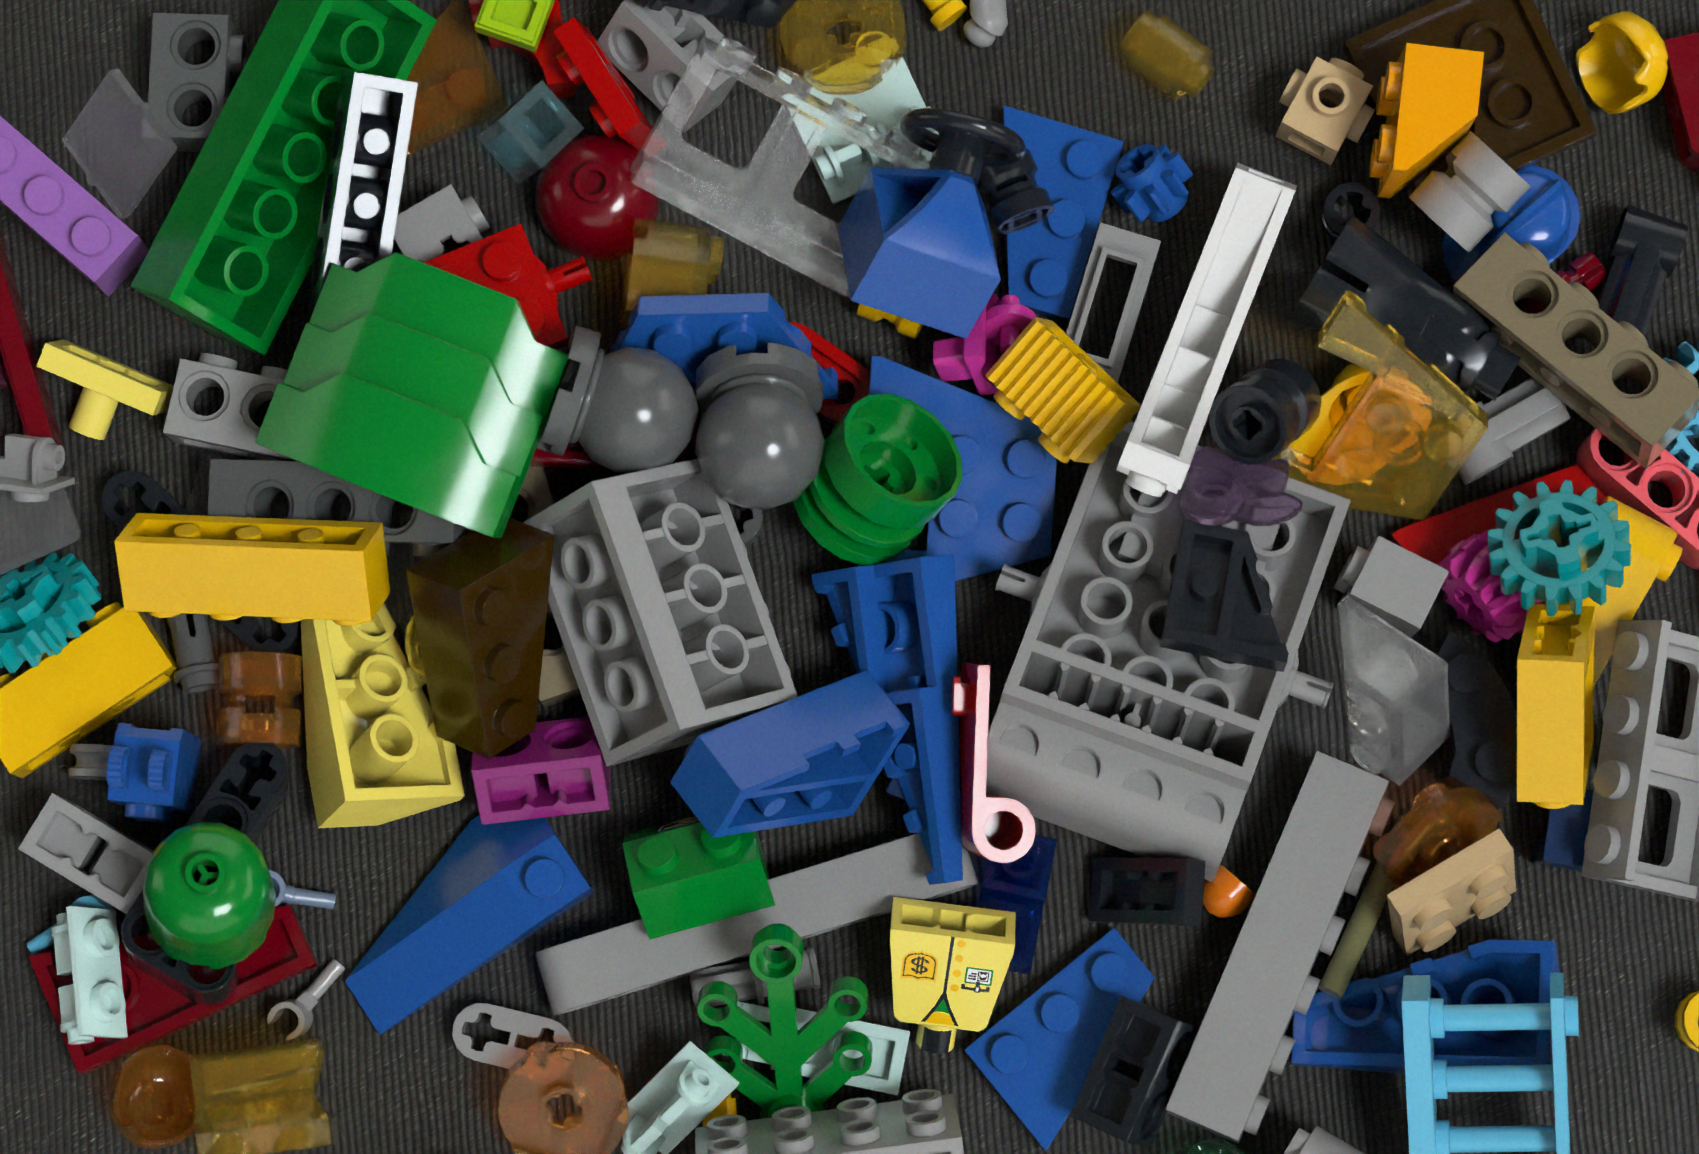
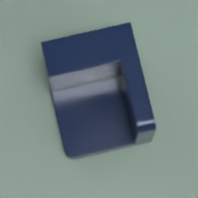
M1586 789L1583 805L1570 804L1560 809H1548L1545 835L1536 838L1533 864L1582 872L1585 853L1584 843L1588 832L1594 790Z

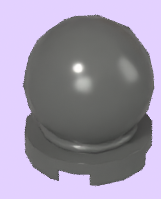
M576 325L564 352L568 354V359H571L555 397L537 448L563 456L568 443L573 444L578 441L590 460L614 473L628 474L672 464L696 432L699 410L694 389L680 365L655 350L626 347L604 355V351L598 349L601 333Z
M767 343L768 353H747L736 356V345L727 346L707 356L696 369L695 397L698 411L701 414V420L696 438L695 452L705 482L732 505L765 511L795 501L818 475L824 438L816 414L822 407L823 383L819 378L816 360L799 349L779 343Z

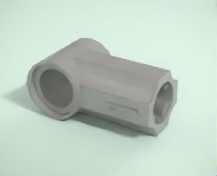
M1531 377L1504 392L1495 401L1492 400L1485 405L1480 401L1460 411L1436 426L1433 432L1466 485L1506 463L1514 457L1513 452L1566 423L1570 416L1565 403Z

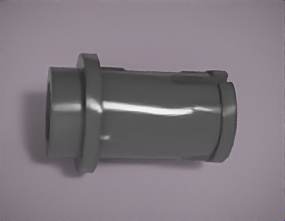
M181 613L167 618L176 656V666L178 668L173 674V679L175 683L181 684L184 694L203 693L221 686L219 676L224 673V667L222 664L216 663L207 620L209 618L208 614H192V617L189 618L192 636L189 633L186 614Z

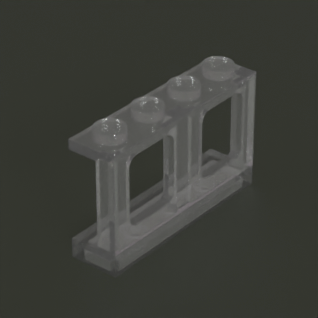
M703 36L630 168L631 182L850 299L838 230L839 223L798 202L793 196L794 189L828 130L892 163L890 168L929 169L930 165L926 156L921 154L922 148L910 142L896 128L891 127L886 135L865 124L869 116L855 105L841 98L835 97L830 105L810 94L809 92L813 85L798 74L783 67H779L776 74H773L753 63L757 55L739 42L723 36L718 44ZM717 69L782 104L750 162L742 168H735L686 142L682 137L684 126Z

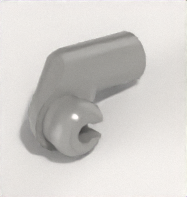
M970 0L971 19L963 27L964 34L974 45L981 48L989 47L995 41L996 36L1003 35L1008 25L1006 0Z

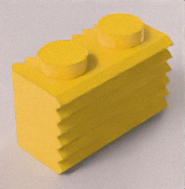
M1035 317L986 374L987 379L998 388L993 397L999 405L1019 420H1023L1026 416L1029 417L1032 423L1037 425L1042 431L1038 437L1039 443L1052 456L1063 463H1068L1070 459L1074 462L1093 463L1096 461L1100 453L1106 450L1108 444L1115 440L1116 435L1123 430L1124 426L1132 420L1133 415L1138 413L1141 405L1052 320Z

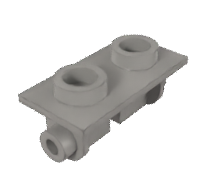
M13 433L5 435V456L0 455V490L11 491V499L14 501L43 502L50 499V492L75 484V477L57 475V471L64 465V448L61 445H56L55 441L50 437Z

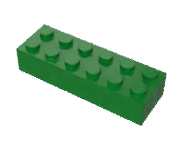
M279 0L130 287L225 343L265 356L314 260L342 71L349 70L407 80L437 20L408 0Z

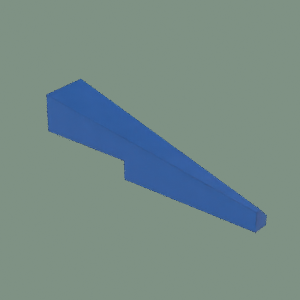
M954 554L917 557L877 565L857 566L812 574V582L816 593L826 594L838 624L831 629L836 645L847 647L856 673L867 670L911 723L884 765V770L888 778L898 779L910 811L903 815V819L909 833L919 834L932 867V871L925 874L929 885L963 880L959 716L951 715L952 677L958 676Z

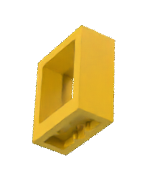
M1534 604L1528 609L1517 657V802H1534L1537 806L1547 809H1560L1570 804L1583 805L1594 745L1595 606H1582V614L1575 615L1569 605H1559L1554 617L1547 616L1545 604Z

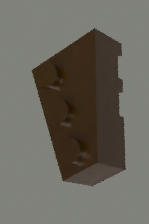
M509 518L501 539L473 530L406 570L436 736L488 759L536 730L554 543L553 534Z

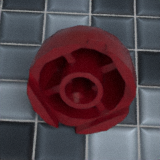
M585 133L564 141L546 158L536 180L535 208L545 234L561 251L572 256L577 255L580 257L583 255L584 259L609 262L632 253L650 237L659 213L661 190L651 162L639 150L616 136L609 138L606 134Z

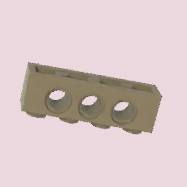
M1504 232L1454 284L1453 294L1465 301L1483 318L1490 332L1495 331L1501 335L1497 343L1522 357L1517 364L1645 469L1697 415L1699 409V385L1694 375L1678 362L1669 361L1667 363L1648 348L1649 345L1646 338L1636 327L1625 321L1617 323L1599 308L1595 296L1586 287L1575 281L1567 283L1552 271L1546 257L1533 245L1527 242L1519 244ZM1530 298L1539 301L1546 310L1538 314H1527L1519 310L1514 303L1521 299ZM1571 338H1582L1590 342L1595 350L1587 354H1577L1570 351L1564 342ZM1619 378H1632L1641 383L1645 390L1639 394H1626L1618 390L1613 382Z

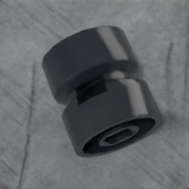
M1283 358L1266 360L1217 396L1212 404L1209 416L1212 437L1220 450L1234 461L1247 465L1264 464L1276 457L1290 446L1292 442L1312 428L1320 414L1322 401L1319 387L1310 372L1298 363Z

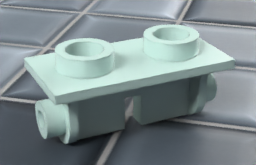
M68 906L66 907V913L56 915L57 926L51 928V936L54 937L57 975L66 976L72 974L73 984L58 988L62 1023L60 1024V1032L67 1033L68 1044L70 1045L94 1042V1037L127 1038L126 1002L123 993L116 910Z
M689 1041L617 1113L616 1116L628 1125L622 1135L621 1150L623 1154H657L658 1151L662 1154H669L740 1082Z

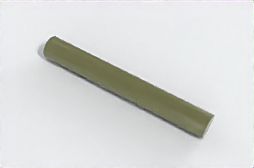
M1397 816L1318 988L1324 993L1342 999L1387 902V894L1391 893L1419 833L1421 825L1405 816Z

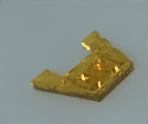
M1346 290L1319 331L1318 347L1367 369L1371 373L1314 457L1287 447L1266 463L1255 464V466L1351 499L1348 507L1350 509L1424 520L1487 431L1488 414L1432 363L1428 366L1425 365L1405 346V338L1389 324L1381 325L1366 311V303L1357 294Z

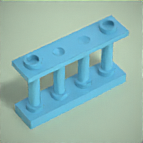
M1550 973V1003L1444 1005V998H1431L1430 975L1404 976L1401 1002L1409 1154L1556 1152V1154H1571L1566 1036H1579L1578 996H1564V973ZM1551 1030L1553 1064L1447 1066L1446 1059H1434L1433 1038H1445V1031ZM1554 1091L1555 1125L1450 1126L1449 1120H1437L1436 1099H1448V1092Z

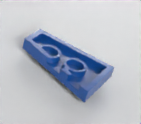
M1003 105V125L1016 132L1024 140L1026 149L1031 151L1038 168L1035 174L1036 182L1039 187L1047 190L1055 208L1047 218L1026 229L1006 234L1008 295L1017 296L1020 300V305L1028 307L1037 315L1068 324L1124 141Z
M1115 928L964 1050L1044 1151H1047L1075 1106L1120 997L1124 996L1140 1002L1155 979Z

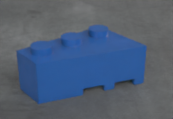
M865 670L698 735L685 750V758L670 783L712 838L853 816L911 723L871 674Z

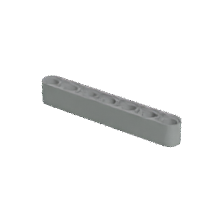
M917 833L769 879L775 906L650 940L643 920L640 919L535 953V957L552 1014L556 1016L688 976L696 970L717 967L749 957L754 935L760 929L770 924H785L797 932L803 940L892 912L893 897L929 901L970 888L979 883L969 851L962 844L963 880L929 885L925 874L932 871V867L920 836ZM770 945V946H768V947H769L770 949H775V948H778V947H781V946H780V945Z

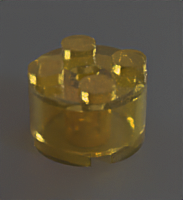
M634 218L632 234L642 239L634 238L632 254L627 253L619 324L628 325L629 315L640 296L706 295L707 284L714 285L716 275H720L724 238L711 236V228Z

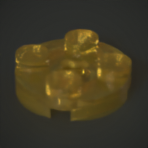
M797 0L780 21V39L788 65L795 74L797 71L801 77L810 81L811 87L826 94L853 95L872 89L882 82L881 75L890 70L894 62H896L897 66L906 48V23L899 0ZM849 21L851 25L859 26L860 32L851 33L849 43L838 44L835 35L827 34L828 30L835 27L838 22Z

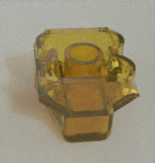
M321 1039L190 1056L195 1107V1138L198 1154H270L336 1145L334 1119L317 1096L325 1042Z

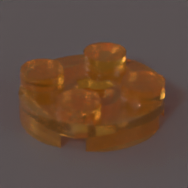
M1435 783L1417 794L1413 802V808L1399 820L1391 832L1385 834L1377 841L1373 854L1381 865L1383 875L1396 890L1497 830L1498 821L1503 822L1502 814L1489 798L1478 789L1459 787L1449 790L1443 783Z
M546 1041L535 1043L528 1048L522 1058L510 1067L499 1090L498 1118L501 1129L503 1128L504 1135L511 1142V1148L516 1154H611L620 1143L627 1127L629 1107L621 1070L601 1052L580 1043H551ZM561 1094L574 1096V1104L582 1107L579 1114L567 1113L563 1121L553 1119V1108L546 1104L550 1098H559Z

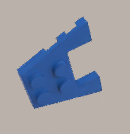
M870 356L868 395L893 394L912 400L935 415L952 435L962 458V481L955 496L935 518L927 522L925 549H905L901 555L890 562L917 557L954 554L955 581L1002 569L1004 564L1011 567L1051 556L1057 459L1039 443L1038 437L1042 433L1040 428L1032 423L1029 417L1026 416L1023 420H1019L995 402L884 357Z

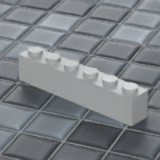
M1319 751L1316 752L1165 1109L1168 1114L1239 1144L1244 1131L1256 1136L1271 1100L1259 1095L1269 1071L1278 1075L1282 1074L1296 1040L1285 1035L1294 1011L1303 1015L1307 1014L1321 981L1310 975L1319 951L1330 956L1332 955L1346 920L1335 916L1344 892L1353 896L1357 895L1371 862L1360 856L1369 833L1379 837L1382 836L1395 805V801L1385 797L1389 780Z

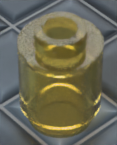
M1146 11L1133 24L1119 47V52L1128 58L1127 66L1174 101L1179 100L1185 94L1195 98L1209 82L1215 71V67L1209 64L1213 50L1166 15L1158 18L1152 12Z

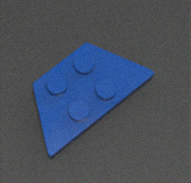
M769 293L640 296L629 315L628 328L619 333L611 348V353L626 347L655 350L680 365L693 387L694 393L696 369L707 356L727 346L736 345L737 356L747 353H768L767 343H779L799 349L813 358L809 339L798 327L791 325L786 320L785 311ZM817 362L819 378L823 383V399H838V373L833 367L823 369Z

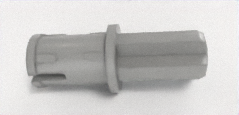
M813 947L803 951L802 968L799 974L793 978L795 991L821 988ZM749 961L696 970L690 974L691 993L696 1007L701 988L713 981H722L730 984L736 990L739 1002L756 999L758 1005L764 1004V997L768 996L766 982L759 979L752 972ZM718 999L707 1002L712 1007L726 1004Z

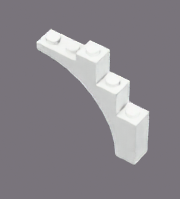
M1237 163L1116 469L1128 475L1125 483L1130 487L1156 497H1161L1165 490L1177 494L1178 490H1181L1216 393L1297 185Z

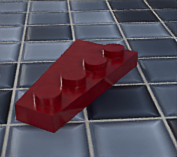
M290 905L275 907L274 919L266 933L263 944L245 960L237 963L239 982L235 992L220 1004L204 1006L193 1002L137 968L130 961L121 939L119 940L123 993L126 1002L125 1014L128 1037L124 1039L94 1037V1042L70 1045L68 1044L67 1033L61 1032L78 1074L85 1075L319 966L294 908ZM151 932L135 938V944L147 951L161 948L152 938ZM53 952L28 956L60 1030V1024L62 1023L58 988L73 984L72 974L66 976L57 975L56 958ZM193 965L190 976L201 984H212L224 975L226 967L210 969L209 966Z

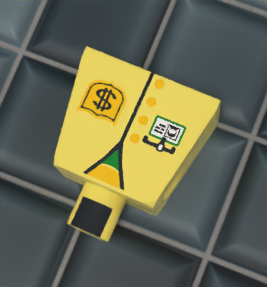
M893 897L890 951L894 1018L900 1022L918 1024L916 1044L921 1049L930 1053H947L954 1048L957 1029L979 1032L987 1027L1014 954L1016 912Z

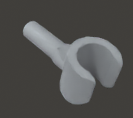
M333 958L306 990L304 989L296 999L285 1000L271 1008L267 1017L268 1025L274 1023L282 1015L284 1009L288 1008L297 1014L298 1026L296 1030L288 1035L286 1040L297 1038L306 1033L312 1025V1009L319 1002L318 999L345 968Z

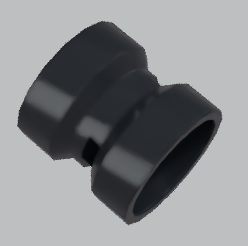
M1026 149L1024 158L1017 163L1006 166L983 165L979 183L976 186L980 194L989 198L992 207L988 215L997 234L1014 233L1033 226L1047 218L1055 209L1047 190L1039 187L1036 182L1035 174L1038 168L1029 149Z

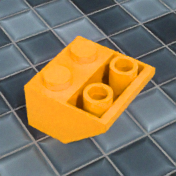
M1406 43L1398 61L1388 62L1386 75L1380 79L1376 103V115L1387 116L1386 124L1381 125L1379 139H1374L1369 167V177L1380 178L1378 197L1392 198L1446 156L1467 134L1478 115L1484 52Z

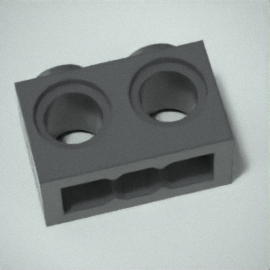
M153 13L146 137L157 151L200 152L235 86L236 73H241L247 63L246 36L238 35V30L229 15ZM203 40L215 43L214 54L207 62L200 65H192L186 62V53L194 43ZM195 102L212 104L211 115L202 125L189 127L182 123L183 114L191 104Z

